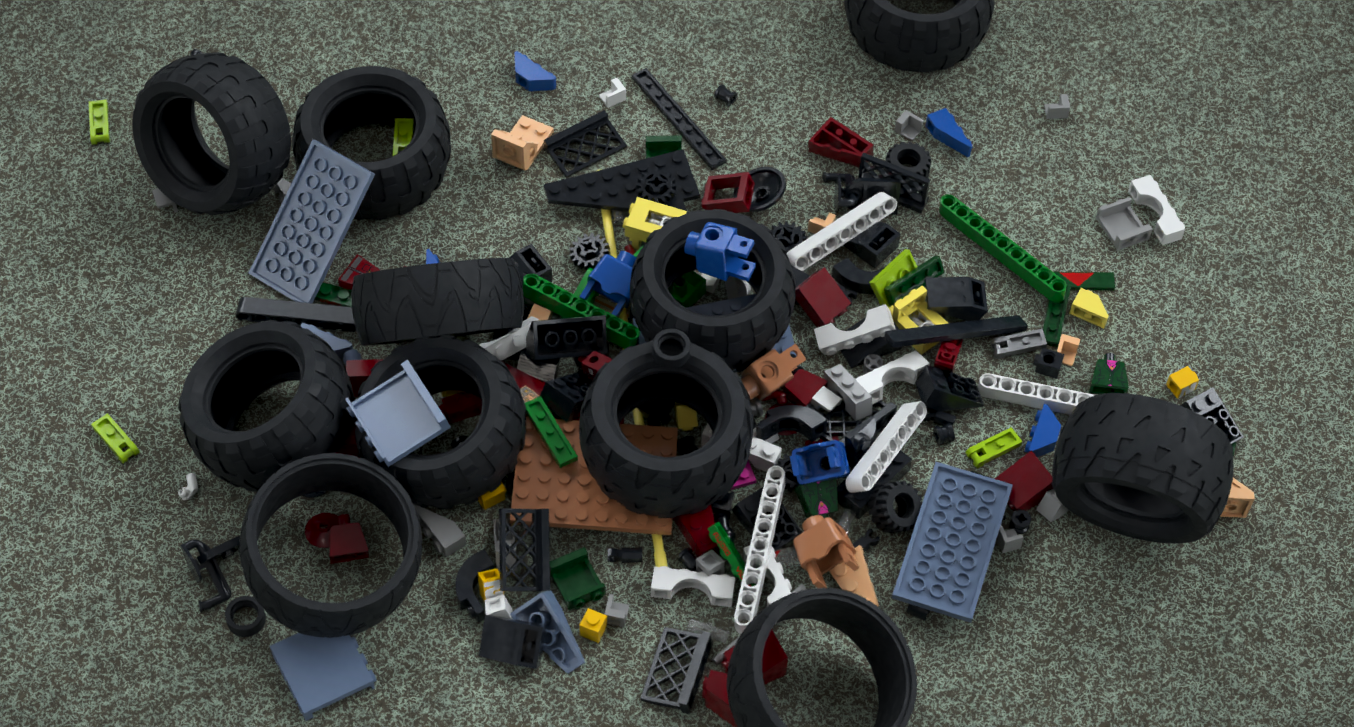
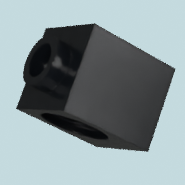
M1042 348L1040 355L1036 354L1033 365H1036L1035 372L1057 379L1064 354Z

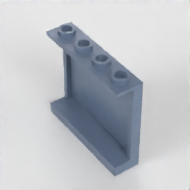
M408 360L401 363L403 371L351 403L348 397L345 398L349 404L346 407L352 418L357 417L358 421L355 423L361 433L364 431L367 433V436L364 438L370 447H376L377 451L374 454L380 463L384 461L388 467L451 428Z
M297 633L270 646L272 656L305 721L313 718L312 713L369 686L372 690L375 689L374 682L376 677L372 670L368 671L366 667L368 664L363 653L359 654L357 650L359 645L354 636L343 635L341 637L327 638L326 636L315 637Z

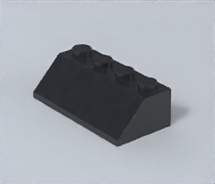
M606 315L532 321L526 337L527 358L543 360L588 356L593 351L607 354Z
M900 450L869 491L851 493L847 490L845 479L837 486L838 504L857 519H860L870 509L868 502H871L870 495L874 494L873 490L878 488L879 485L899 481L910 471L912 458Z

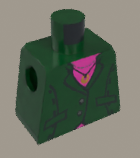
M1106 353L1104 359H1098L1096 362L1089 393H1127L1129 385L1125 363L1115 361V354Z
M836 479L804 484L795 488L806 518L815 515L826 518L828 514L838 510Z

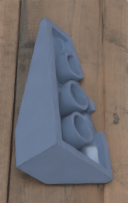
M552 591L539 593L510 613L515 620L546 625L543 650L567 674L586 663L564 612Z

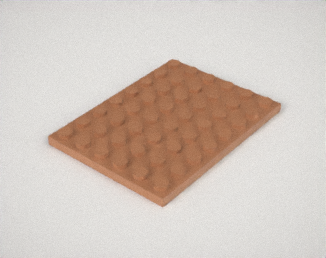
M526 417V439L523 450L517 456L518 463L515 467L511 509H549V527L671 535L672 518H658V516L637 514L627 510L624 505L614 499H610L603 493L596 479L590 474L583 458L579 439V421L572 420L566 422L563 419H555L578 456L577 461L559 468L529 417ZM632 424L619 425L624 436L638 449L655 456L676 457L678 428ZM510 513V524H512L516 519ZM527 513L522 518L527 525L532 523V513Z

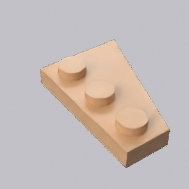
M859 545L855 548L856 554H854L859 569L854 571L842 562L829 572L842 590L860 595L867 599V601H871L879 606L868 572L869 569L863 555V548Z

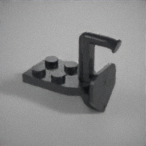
M823 172L822 179L824 183L835 181V213H838L840 207H848L850 210H853L877 193L884 192L896 199L897 208L890 215H897L901 186L900 179H855L849 173ZM841 181H844L845 188H841Z
M240 535L212 549L196 539L189 540L180 545L186 563L196 582H201L200 570L206 568L218 592V595L208 600L198 601L200 612L230 599L231 589L216 559L221 557L227 559L233 556L236 550L239 549ZM197 548L200 555L193 559L189 551Z

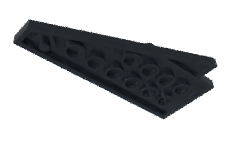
M684 149L543 184L548 203L629 212L631 203H635L637 197L642 198V196L637 195L636 183H638V177H642V172L648 173L649 168L655 171V168L658 167V171L665 169V174L671 172V178H675V196H671L670 202L665 200V205L687 211L684 202L700 198V193Z

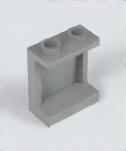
M1130 197L1101 206L1096 215L1097 221L1117 251L1149 240L1152 232L1151 226L1149 224L1143 226L1130 206L1132 200Z

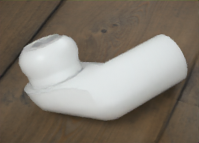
M195 473L186 475L188 486L183 487L178 492L179 497L183 500L191 499L199 489Z

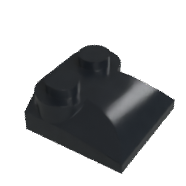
M870 416L844 435L846 456L851 468L858 464L877 439L874 416Z

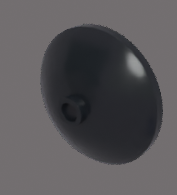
M760 167L749 171L755 183L749 212L763 211L775 205L781 199L786 189V180L783 174L773 167ZM739 187L734 188V198H737Z

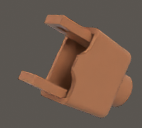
M796 343L780 354L776 349H772L751 363L742 372L741 381L744 384L749 401L755 397L759 400L765 399L794 378L792 371L807 360ZM791 351L796 353L795 358L790 356Z
M820 515L811 516L803 522L802 529L804 532L794 538L793 544L800 565L808 572L813 585L817 588H827L822 575L842 562L854 571L859 569L854 557L856 550L844 528L829 517L824 518Z

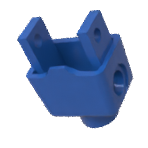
M707 222L701 233L691 231L687 237L685 253L696 256V267L701 273L727 281L729 276L749 281L756 267V263L738 258V256L748 257L754 245V240L739 236L737 228Z
M620 251L616 258L605 254L588 276L587 285L579 297L587 301L594 290L617 303L611 314L619 317L623 309H627L631 303L630 280L636 257L626 251Z
M838 440L797 448L792 451V456H790L793 475L797 477V481L800 484L847 477L850 474L845 445ZM828 456L831 468L829 470H824L821 466L822 459Z

